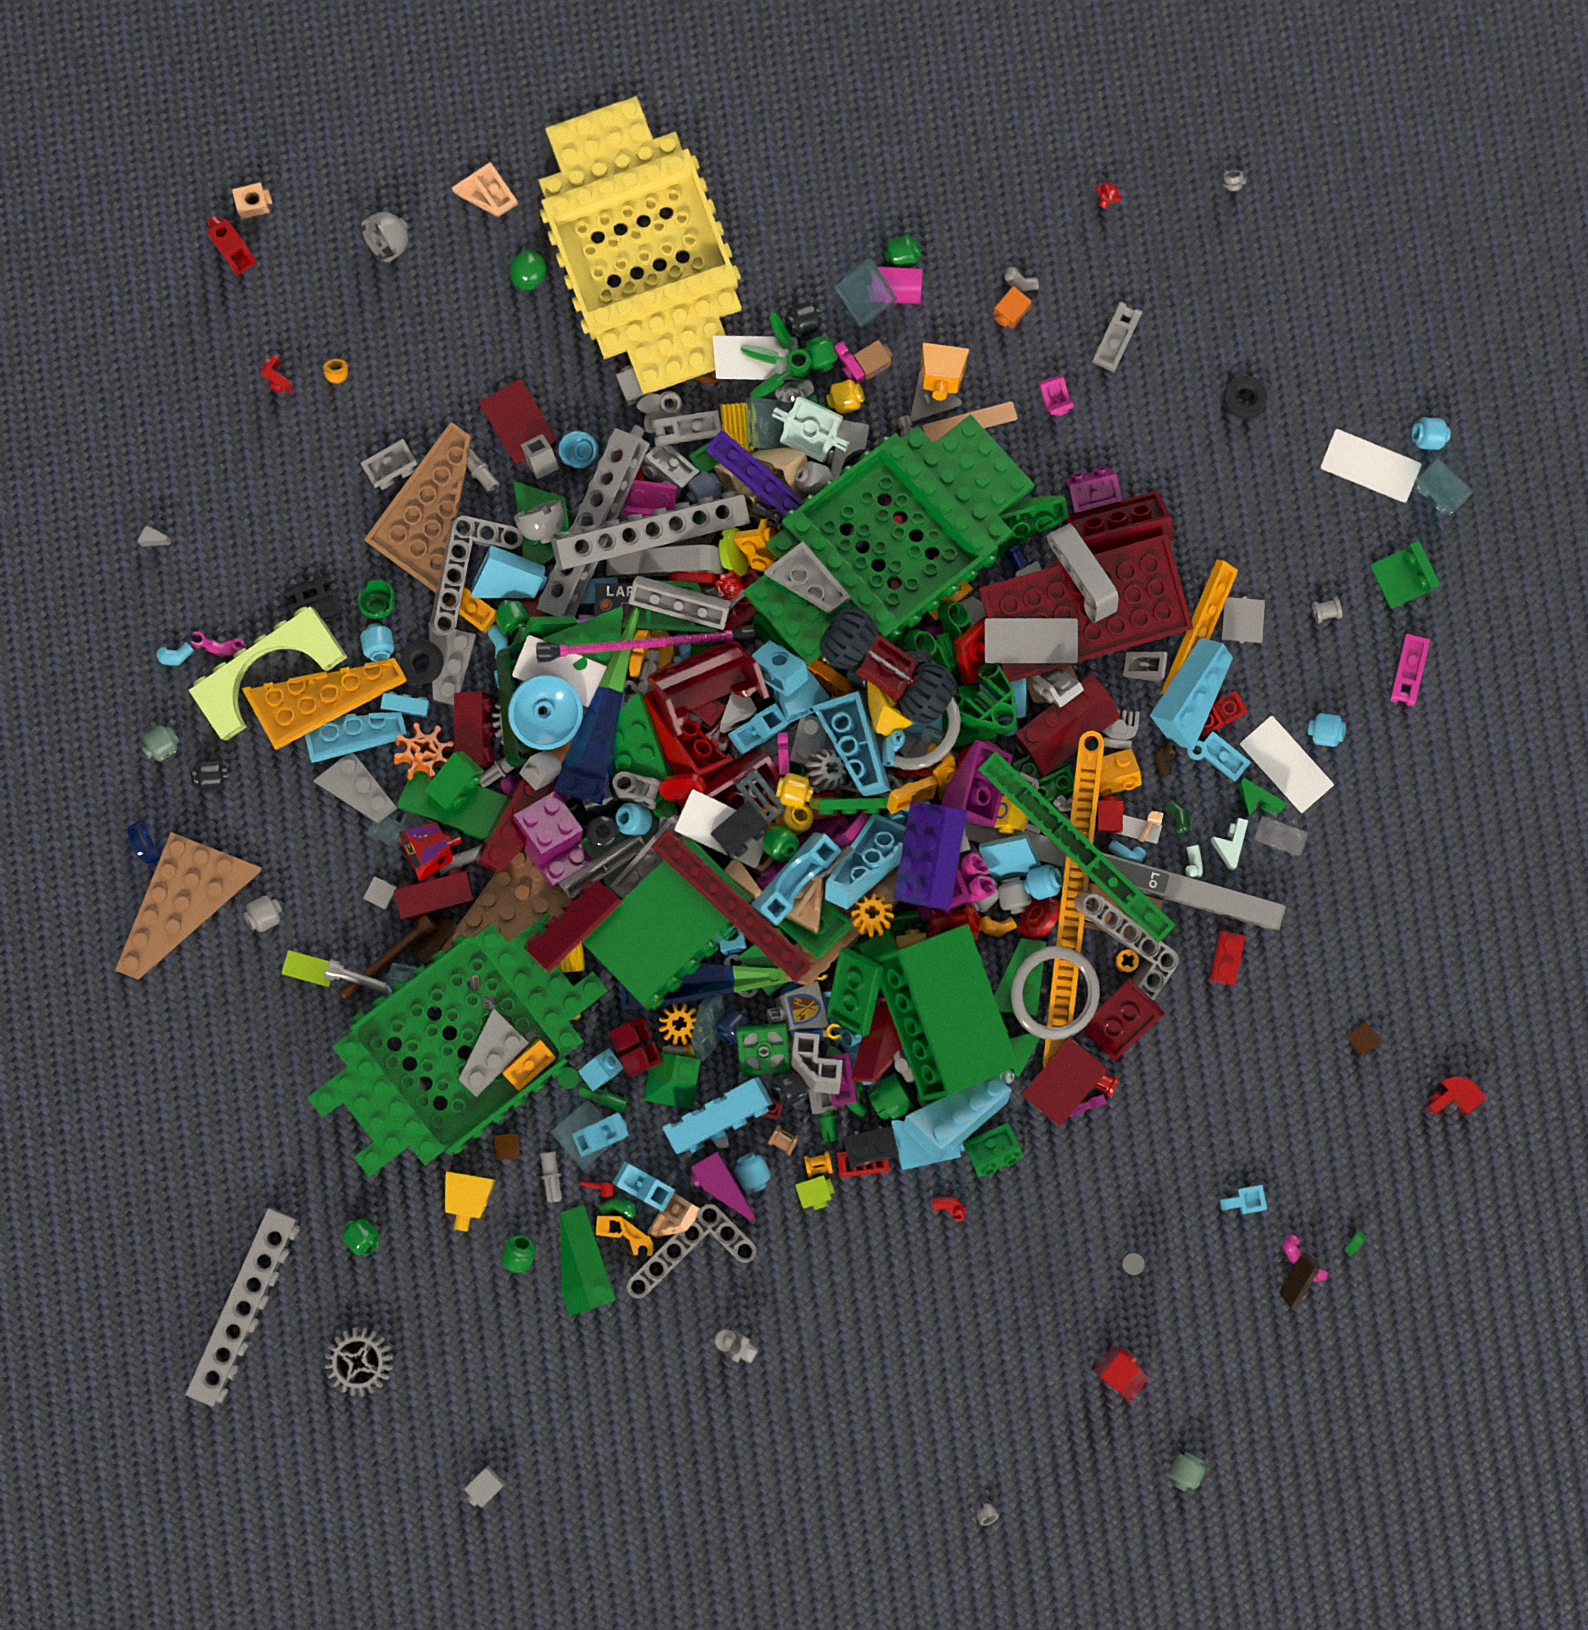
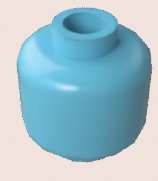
M1421 418L1412 428V440L1420 449L1439 450L1450 439V429L1441 418Z
M374 623L361 633L360 639L363 654L367 658L375 662L388 659L393 653L394 641L392 632L388 627Z
M1321 713L1316 716L1315 721H1310L1308 735L1313 736V742L1317 745L1335 747L1344 740L1346 723L1342 722L1341 717L1338 715Z
M635 803L623 804L618 809L615 818L618 830L623 834L633 836L645 835L652 824L650 810Z
M1049 864L1029 870L1024 881L1026 892L1037 900L1057 895L1060 887L1063 886V878L1060 871Z
M749 1153L736 1161L737 1165L735 1166L734 1173L743 1189H752L753 1192H758L767 1186L766 1182L770 1179L771 1173L762 1156Z

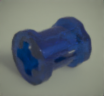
M1022 543L1008 549L1003 554L1005 558L1008 557L1013 566L1014 575L1016 572L1033 564L1026 557Z

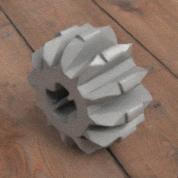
M820 749L808 757L810 762L806 763L805 767L809 769V772L805 776L812 778L810 785H817L818 790L821 791L826 789L830 791L844 783L842 777H845L848 773L843 770L845 763L840 761L841 756L840 754H835L834 749Z

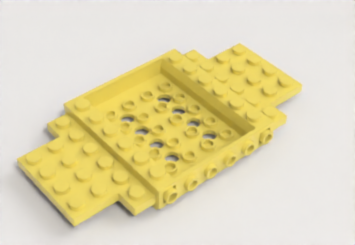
M637 96L547 127L546 132L561 172L539 180L545 197L544 200H541L543 209L539 211L544 224L549 222L551 231L548 232V236L552 246L557 244L560 253L556 254L560 268L564 266L568 275H565L564 279L568 290H574L576 297H573L572 301L576 312H582L584 319L580 320L584 334L589 333L592 340L597 339L604 359L626 351L628 352L643 395L714 371L713 336H726L719 318L742 310L735 289L738 288L737 280L741 278L737 266H732L729 258L732 257V253L728 243L723 244L721 236L724 235L721 223L714 220L713 214L716 211L712 199L707 200L704 192L708 191L703 177L699 178L696 172L699 169L696 156H690L688 149L682 150L676 132L652 139ZM662 208H671L674 212L673 216L667 220L662 219L659 215ZM642 215H646L651 219L649 226L645 228L637 225V219ZM619 223H623L628 227V231L625 235L619 236L615 234L614 227ZM596 231H600L605 235V240L600 244H596L591 240L592 234ZM680 251L688 252L690 255L689 261L679 263L676 260L677 253ZM657 259L666 261L667 267L664 271L659 272L653 268V263ZM635 267H640L644 270V276L639 280H635L630 276L631 270ZM612 275H617L621 278V284L616 288H612L607 284L608 278Z

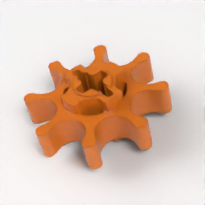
M415 723L413 727L414 738L407 739L401 734L397 735L396 744L404 747L406 751L394 755V764L407 762L411 765L407 772L409 780L413 778L415 772L425 771L428 774L429 782H431L435 777L433 769L435 767H443L448 761L442 754L453 752L454 742L450 741L443 744L437 740L441 733L440 726H436L432 734L425 735L420 731V725Z

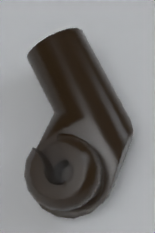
M1165 742L1155 754V762L1160 778L1172 775L1169 761L1178 752V746L1175 742Z

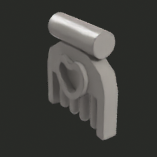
M1123 710L1122 719L1118 718L1102 731L1107 736L1104 737V747L1124 750L1131 749L1132 741L1128 739L1134 737L1138 730L1140 712H1135L1134 726H1132L1133 711L1129 712L1127 725L1125 723L1127 712Z

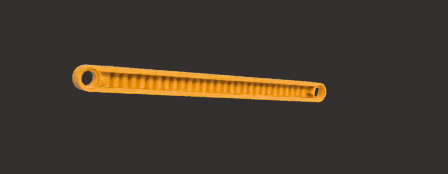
M1087 731L1082 734L1078 743L1070 823L1093 844L1104 739L1098 732ZM1089 736L1096 737L1099 743L1098 747L1092 751L1084 746V741ZM1067 856L1065 857L1060 903L1061 911L1055 946L1069 947L1081 953L1085 916L1077 911L1074 900L1078 893L1088 891L1089 877ZM1054 958L1046 1027H1063L1073 1022L1079 968L1066 959ZM1068 1038L1058 1040L1045 1039L1043 1068Z

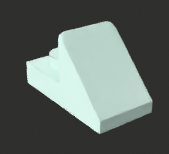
M1238 818L1235 820V824L1230 823L1227 837L1231 838L1230 841L1217 837L1210 839L1230 870H1234L1237 867L1248 820Z

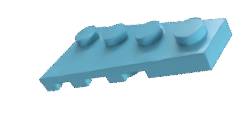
M390 712L369 713V715L361 716L346 714V716H340L307 733L305 738L310 759L314 763L394 742L399 734L405 738H408L402 713Z

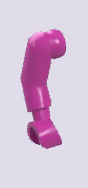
M197 631L193 632V635L201 637L202 642L195 643L191 641L193 647L200 648L203 646L207 651L222 658L233 656L245 648V642L240 638L219 643L212 639H206L201 632Z
M1289 1234L1286 1241H1283L1282 1246L1290 1261L1295 1265L1301 1256V1252L1297 1248L1300 1240L1296 1236ZM1319 1269L1313 1281H1323L1329 1273Z

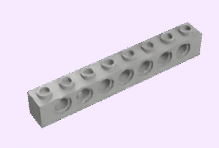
M616 428L614 429L613 434L608 439L603 457L598 462V468L593 480L588 485L586 496L578 508L576 519L569 531H572V534L581 532V527L589 526L592 522L596 528L605 526L604 522L618 518L650 445L649 443L635 435ZM602 534L599 537V545L605 547L608 536ZM582 539L578 540L575 544V550L577 553H581L585 548V543ZM599 561L564 570L558 569L556 564L549 575V581L544 592L540 595L539 604L536 609L551 616H575Z
M735 490L721 493V498L713 499L712 496L699 498L698 503L689 505V502L675 504V509L666 511V507L651 510L652 515L644 517L642 513L628 516V521L620 523L619 519H613L604 522L605 526L596 528L595 525L581 527V532L572 534L571 530L557 533L558 538L551 539L557 568L564 570L749 524L750 520L744 494H736ZM719 505H722L725 509V513L721 518L716 516V508ZM696 511H699L702 515L701 521L698 524H695L692 519ZM675 516L678 519V526L672 530L669 526V521ZM652 522L655 525V532L649 536L646 533V526ZM626 528H629L632 532V537L628 541H624L622 533ZM602 534L608 536V544L605 547L599 545V537ZM582 539L585 543V548L581 553H577L575 544L578 540Z
M273 1208L267 1209L187 1390V1396L212 1407L217 1406L219 1402L223 1403L228 1393V1389L225 1388L229 1379L233 1380L239 1367L235 1365L239 1355L243 1357L249 1343L246 1342L249 1332L254 1333L258 1325L259 1319L256 1316L260 1309L264 1310L269 1300V1296L266 1295L270 1286L274 1287L280 1273L276 1271L280 1262L284 1264L290 1250L287 1249L290 1239L295 1240L299 1232L300 1226H297L298 1219ZM274 1231L281 1234L282 1240L279 1245H273L270 1241V1235ZM263 1254H267L271 1258V1265L267 1269L260 1265V1257ZM253 1277L258 1278L261 1282V1288L257 1292L251 1290L249 1286L250 1280ZM242 1301H247L251 1306V1310L247 1315L242 1314L239 1310V1305ZM232 1324L238 1325L241 1330L238 1338H233L229 1334V1328ZM222 1347L230 1351L228 1361H222L219 1358V1350ZM211 1371H216L220 1376V1381L217 1385L210 1383L208 1379Z

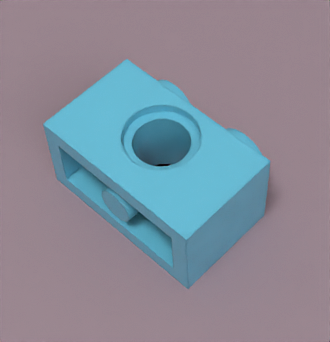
M770 640L751 655L759 664L764 682L787 697L808 680L806 662L799 656L796 657L788 652L783 646H778Z

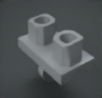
M733 1328L731 1330L722 1329L715 1335L714 1342L716 1347L736 1362H739L740 1358L751 1363L758 1349L751 1346L750 1340Z

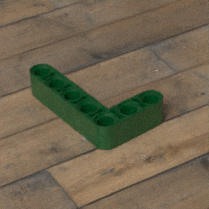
M513 644L502 648L496 656L504 753L506 762L514 768L524 766L528 759L536 754L535 748L524 744L514 734L508 719L510 699L515 690L525 682L514 677L516 686L512 683V673L524 644ZM510 652L512 653V655H513V657H514V661H512V660L510 659V656H509ZM518 751L522 753V760L519 758Z

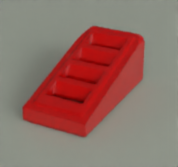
M847 1152L837 1153L840 1178L890 1172L888 1160L881 1161V1168H876L875 1162L871 1163V1169H866V1165H862L861 1170L857 1171L856 1167L851 1168L850 1172H847L845 1157H848Z

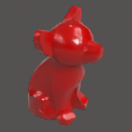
M972 902L967 903V907L964 909L951 910L953 914L949 916L937 908H929L930 915L927 921L930 931L927 933L928 936L936 934L945 927L952 929L966 924L969 925L971 932L982 929L981 919Z

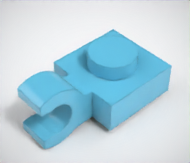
M1262 1185L1236 1189L1238 1197L1220 1200L1222 1210L1240 1207L1241 1214L1267 1210Z

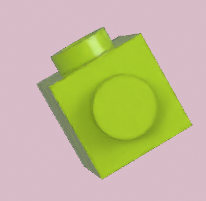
M824 1175L795 1185L803 1209L813 1206L814 1210L828 1206L827 1201L831 1200L830 1194L835 1193L831 1180H825Z

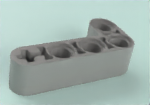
M1067 524L1047 534V540L1051 549L1085 597L1084 608L1090 620L1095 623L1115 613L1118 606L1116 588L1073 525Z

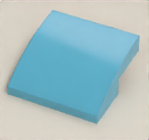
M1028 834L984 842L979 845L981 856L989 868L990 875L996 882L1027 876L1029 870L1041 866L1036 849L1033 850Z

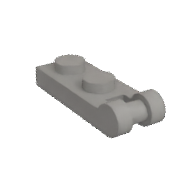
M1120 302L1092 363L1112 372H1115L1143 312L1138 309H1130L1123 302ZM1124 316L1131 319L1129 324L1121 321V317Z
M718 410L657 419L651 422L652 430H655L656 438H654L655 445L658 447L712 438L722 430ZM671 427L672 434L666 435L664 428Z

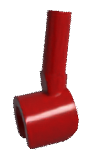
M581 1180L580 1182L581 1186L601 1189V1197L615 1196V1186L612 1183H595L587 1180Z

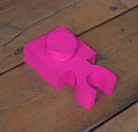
M840 342L835 345L834 348L838 358L844 366L842 371L848 380H853L856 384L864 381V372L852 354L850 355L845 344Z
M787 732L778 733L779 756H774V767L776 771H779L780 777L790 773Z

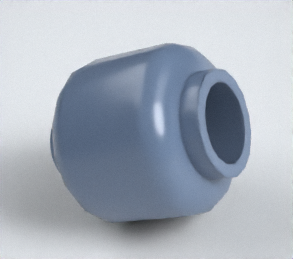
M704 471L689 481L688 489L690 492L686 495L693 504H697L699 498L712 496L713 499L721 498V489L724 487L713 472L709 474Z

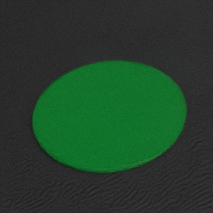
M566 1067L565 1070L558 1074V1083L563 1088L571 1089L579 1082V1074L572 1067Z

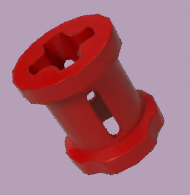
M1105 1073L1094 1087L1105 1092L1106 1096L1110 1097L1118 1083L1119 1077H1112Z

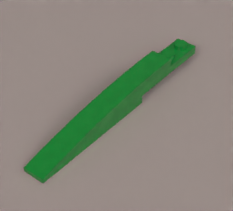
M996 751L978 769L1157 943L1176 926Z

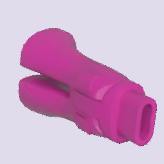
M974 853L965 856L959 869L971 900L951 908V910L972 901L988 898L995 893L993 880L985 877V875L990 873L985 861ZM917 904L921 919L926 921L930 915L929 908L931 907Z

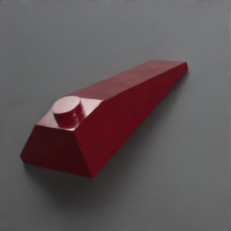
M882 988L878 989L869 1035L862 1036L851 1077L852 1081L875 1082L893 1063L892 1057L900 1048L903 1049Z

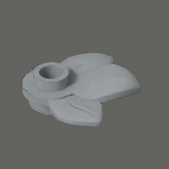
M665 391L660 395L650 393L638 401L636 408L646 413L644 418L645 431L647 433L655 432L651 426V422L654 420L681 416L679 413L681 398L677 393L673 391ZM668 398L673 402L670 408L665 406V401ZM666 427L665 429L672 434L671 427Z

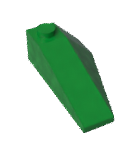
M1065 496L1020 499L1003 512L999 517L1013 531V536L998 547L996 557H1002L1009 553L1008 549L1018 543L1022 545L1028 542L1027 538L1037 532H1045L1066 520L1068 512Z
M581 1205L561 1212V1293L568 1314L572 1316L615 1301L617 1298L585 1206Z

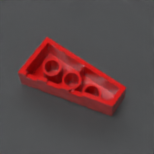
M650 692L643 696L666 761L675 775L693 773L705 780L734 761L729 754L725 755L718 748L719 744L713 738L709 739L700 730L701 726L695 720L692 721L688 718L686 723L680 726L682 734L677 735L666 723L653 693Z
M1110 1347L1092 1369L1095 1374L1130 1402L1149 1380L1145 1373L1135 1365L1138 1360L1119 1347L1116 1350Z

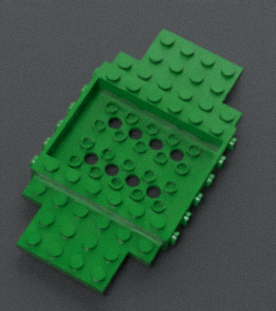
M971 414L934 443L918 426L902 438L897 433L890 438L889 436L884 437L878 443L877 448L872 452L866 451L858 460L859 462L854 466L849 465L845 467L837 479L827 481L821 487V491L815 496H808L802 502L801 507L787 512L783 517L782 531L766 542V547L779 560L803 541L850 595L848 602L832 614H829L766 575L760 577L743 591L747 599L795 654L806 662L807 667L822 656L819 649L822 635L842 609L854 607L867 612L877 625V634L887 641L894 642L902 635L903 629L907 626L913 627L921 620L922 614L926 611L932 612L940 605L941 599L945 596L951 597L959 590L960 584L964 581L968 583L978 575L977 571L983 566L986 568L991 566L997 559L998 547L1013 536V531L999 516L1033 490L1035 485ZM886 494L890 496L892 502L888 506H881L878 504L877 498L880 495ZM898 512L906 514L907 521L904 524H897L894 522L893 516ZM843 524H850L854 528V532L849 536H844L840 533L839 529ZM913 530L922 532L923 539L920 542H913L909 538V534ZM866 542L870 549L865 554L858 553L855 549L856 544ZM929 548H935L939 552V557L935 560H929L925 556V551ZM882 560L886 567L883 571L876 572L871 567L872 562ZM890 578H898L902 585L899 589L892 590L888 587L887 582Z

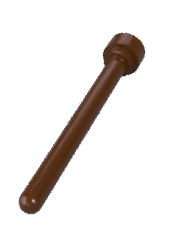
M424 913L417 919L418 923L415 924L416 927L375 961L361 975L372 978L421 935L425 936L426 934L433 933L438 928L435 922ZM351 982L341 990V998L347 999L363 985Z

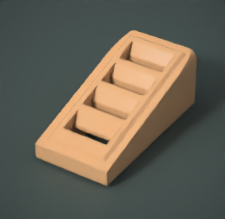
M733 859L724 872L745 893L756 900L762 891L741 861Z

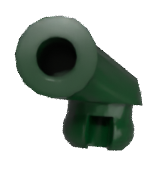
M1171 799L1164 808L1175 816L1174 832L1178 835H1183L1186 831H1189L1191 826L1189 812L1174 799Z

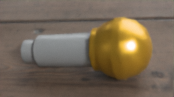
M689 1043L685 1046L667 1045L663 1046V1053L683 1055L697 1059L700 1056L701 1049L696 1043Z

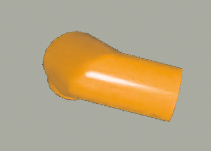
M989 916L981 918V930L985 934L994 937H1001L1017 928L1012 917L1001 923L991 920Z

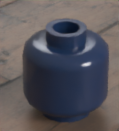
M733 1008L727 1009L716 1022V1035L728 1045L738 1044L736 1027L752 1026L749 1020L750 1014L742 1008H738V1010Z

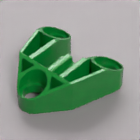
M944 600L938 608V616L943 626L944 634L937 635L935 640L925 631L911 629L906 634L905 646L920 663L939 664L947 668L955 677L960 672L953 642L972 627V620L963 604L952 600ZM953 606V613L950 616L949 609ZM919 635L920 642L916 646V637Z
M986 663L979 669L978 676L982 686L995 699L986 691H980L974 699L980 706L978 707L971 699L961 694H954L953 697L959 707L960 724L979 733L1008 734L1013 732L1017 726L1016 700L1013 688L997 663ZM987 672H995L991 676L984 677ZM945 709L944 715L946 716V718H948V714ZM1003 717H1010L1012 719V722L1007 726L999 724V720Z

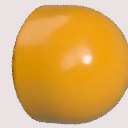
M331 359L323 366L324 375L331 383H341L348 376V364L344 360ZM334 365L342 367L338 370H331Z

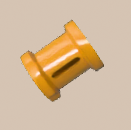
M1124 950L1116 956L1115 966L1120 972L1129 973L1138 967L1139 957L1134 951ZM1123 955L1126 958L1129 956L1132 958V961L1130 962L1131 967H1129L1128 965L1123 966L1121 964V962L1124 960L1122 957Z
M828 1151L824 1155L809 1158L804 1156L808 1178H812L814 1174L833 1173Z

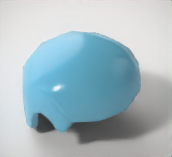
M573 431L564 435L559 443L558 453L564 464L584 469L591 466L598 457V445L591 435L585 432Z

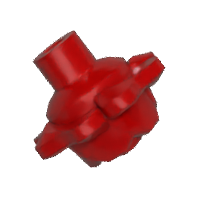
M1104 182L1102 186L1096 185L1094 191L1101 198L1099 206L1107 208L1110 202L1121 201L1122 196L1118 194L1119 188L1115 184Z
M733 571L727 574H720V580L715 582L717 596H722L724 600L737 598L739 596L738 591L743 589L741 576L736 575Z

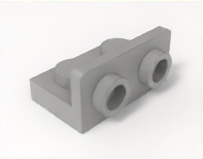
M669 444L659 447L655 446L644 457L640 465V470L644 475L654 482L677 485L676 499L688 485L689 481L694 479L699 473L697 468Z
M1062 669L1052 672L1046 680L1038 674L1032 676L1035 681L1033 687L1040 696H1044L1049 703L1054 702L1059 707H1062L1084 691L1080 682Z

